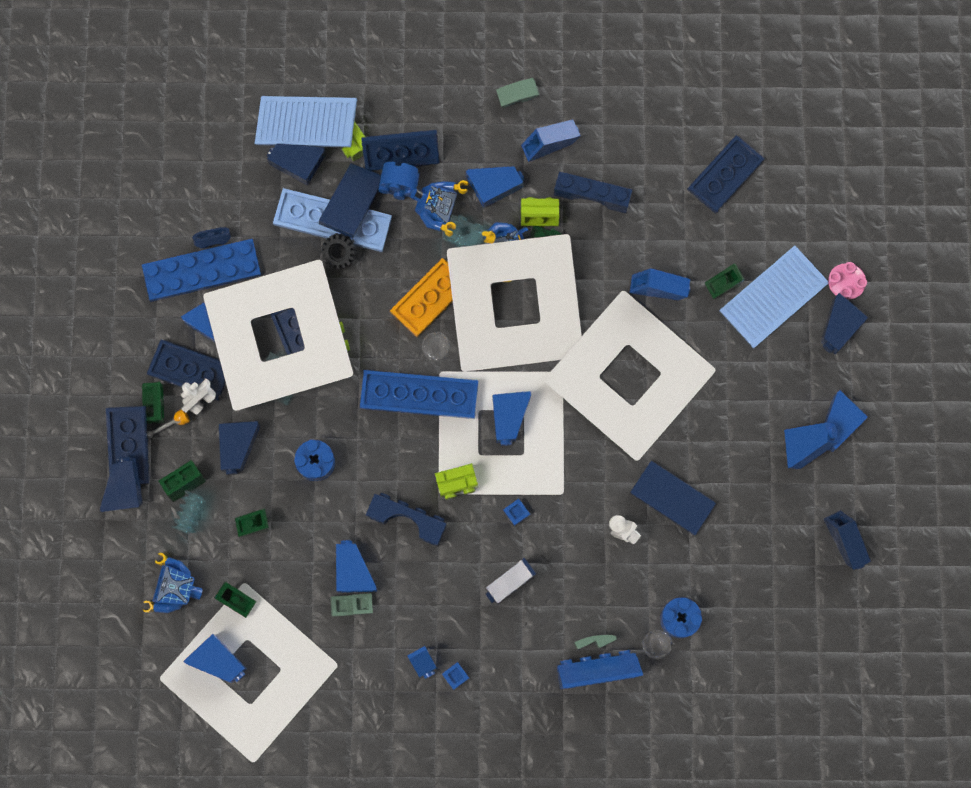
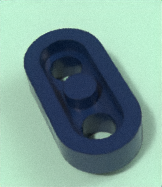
M220 227L198 232L193 235L192 239L196 247L207 248L210 245L226 244L231 239L229 228Z

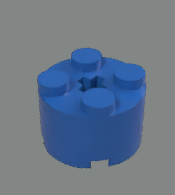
M395 162L384 163L379 183V192L392 194L398 200L410 197L413 189L418 186L419 170L406 163H401V166H396Z
M309 440L303 443L296 451L294 462L297 470L305 479L309 481L324 480L334 471L335 457L326 443L319 440ZM318 457L319 463L312 464L311 459Z
M688 598L671 600L663 607L660 615V623L663 630L669 636L675 638H686L693 635L699 629L702 622V615L698 605ZM677 614H683L685 616V618L683 619L684 623L682 621H677Z

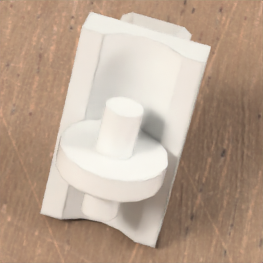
M205 379L199 385L195 382L192 385L189 383L182 385L184 392L181 396L184 398L182 401L184 406L181 410L185 413L190 410L197 415L204 405L199 401L203 398L208 403L215 399L216 393L210 388V381L208 379Z
M615 515L610 519L609 527L612 530L610 534L615 538L635 544L641 537L635 530L637 525L634 522L625 520L620 515Z

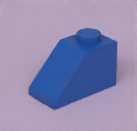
M425 646L407 655L419 678L424 677L427 679L435 674L434 670L437 667Z

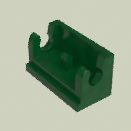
M161 382L143 383L142 403L143 406H146V423H165L164 385Z
M192 460L159 480L163 490L172 502H175L206 482Z

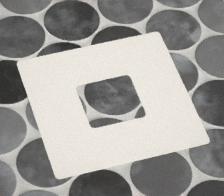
M568 234L450 248L447 250L462 371L561 360L582 337L571 241ZM534 278L537 286L540 322L537 324L497 328L494 320L491 284Z
M321 260L312 261L204 294L203 298L233 410H241L349 378L353 375ZM294 308L305 349L297 353L262 362L251 326V320L284 309Z
M621 291L546 376L545 383L628 455L638 461L715 373V368L626 291ZM626 345L634 348L661 372L659 378L633 406L600 379V374Z
M441 372L439 377L478 380L475 419L439 416V472L472 463L478 488H475V492L471 494H563V397L545 383V378L550 372ZM531 391V399L524 416V454L480 455L478 453L479 411L493 410L492 395Z
M243 583L238 590L257 601L248 616L245 618L226 605H223L161 675L160 680L248 760L255 762L337 668V663L248 584ZM215 634L233 654L246 640L251 641L276 663L281 670L252 704H248L220 678L191 667L183 661L207 638Z

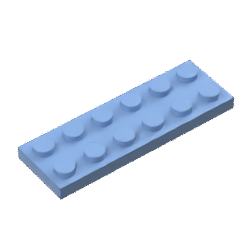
M283 188L273 221L274 226L323 238H328L335 233L341 234L319 225V219L327 207L329 199ZM368 210L354 238L350 237L351 240L355 241L354 245L383 252L392 215Z

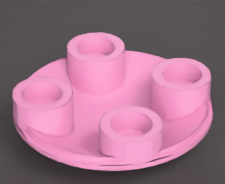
M852 262L837 265L832 269L828 277V284L830 290L835 295L840 293L846 299H854L863 293L867 280L859 267Z

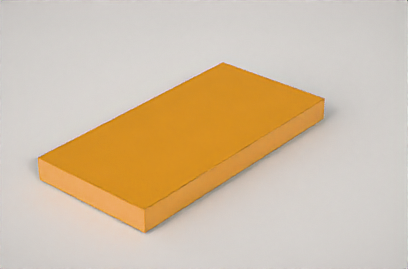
M442 258L390 310V313L416 337L453 302L448 262Z

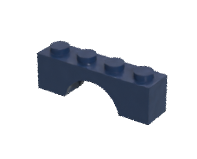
M560 171L554 189V196L569 200H592L604 205L607 209L622 213L627 212L632 189Z
M384 493L374 494L366 512L367 518L384 525L394 517L403 516L410 518L419 528L420 540L438 547L447 526L444 523L445 519L436 515L432 518L426 515V511L417 507L415 510L408 508L409 504L398 500L397 503L391 501V497Z

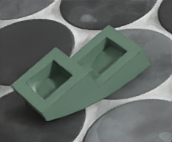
M534 78L518 81L496 89L501 107L503 108L540 96Z
M372 593L330 597L332 617L373 613Z
M597 635L576 641L574 645L579 650L595 642L599 649L617 640V638L613 635Z

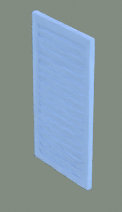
M261 96L255 144L276 145L280 143L319 147H351L357 98Z
M793 246L719 311L751 347L755 348L828 285V280L796 246Z

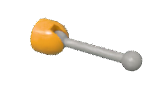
M183 410L177 411L174 415V420L153 431H147V438H152L154 434L175 423L178 425L189 423L190 418L188 414Z

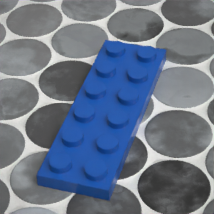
M253 239L142 264L150 302L261 276Z
M364 370L360 409L475 419L478 380Z

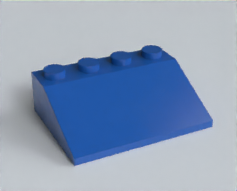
M630 650L618 652L619 656L611 657V653L599 655L600 659L592 660L591 656L580 658V662L572 663V659L560 661L561 665H557L560 690L643 676V672L636 653L631 654Z

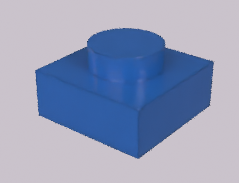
M517 499L503 509L514 526L530 515L520 499Z
M458 662L442 673L453 690L469 679Z

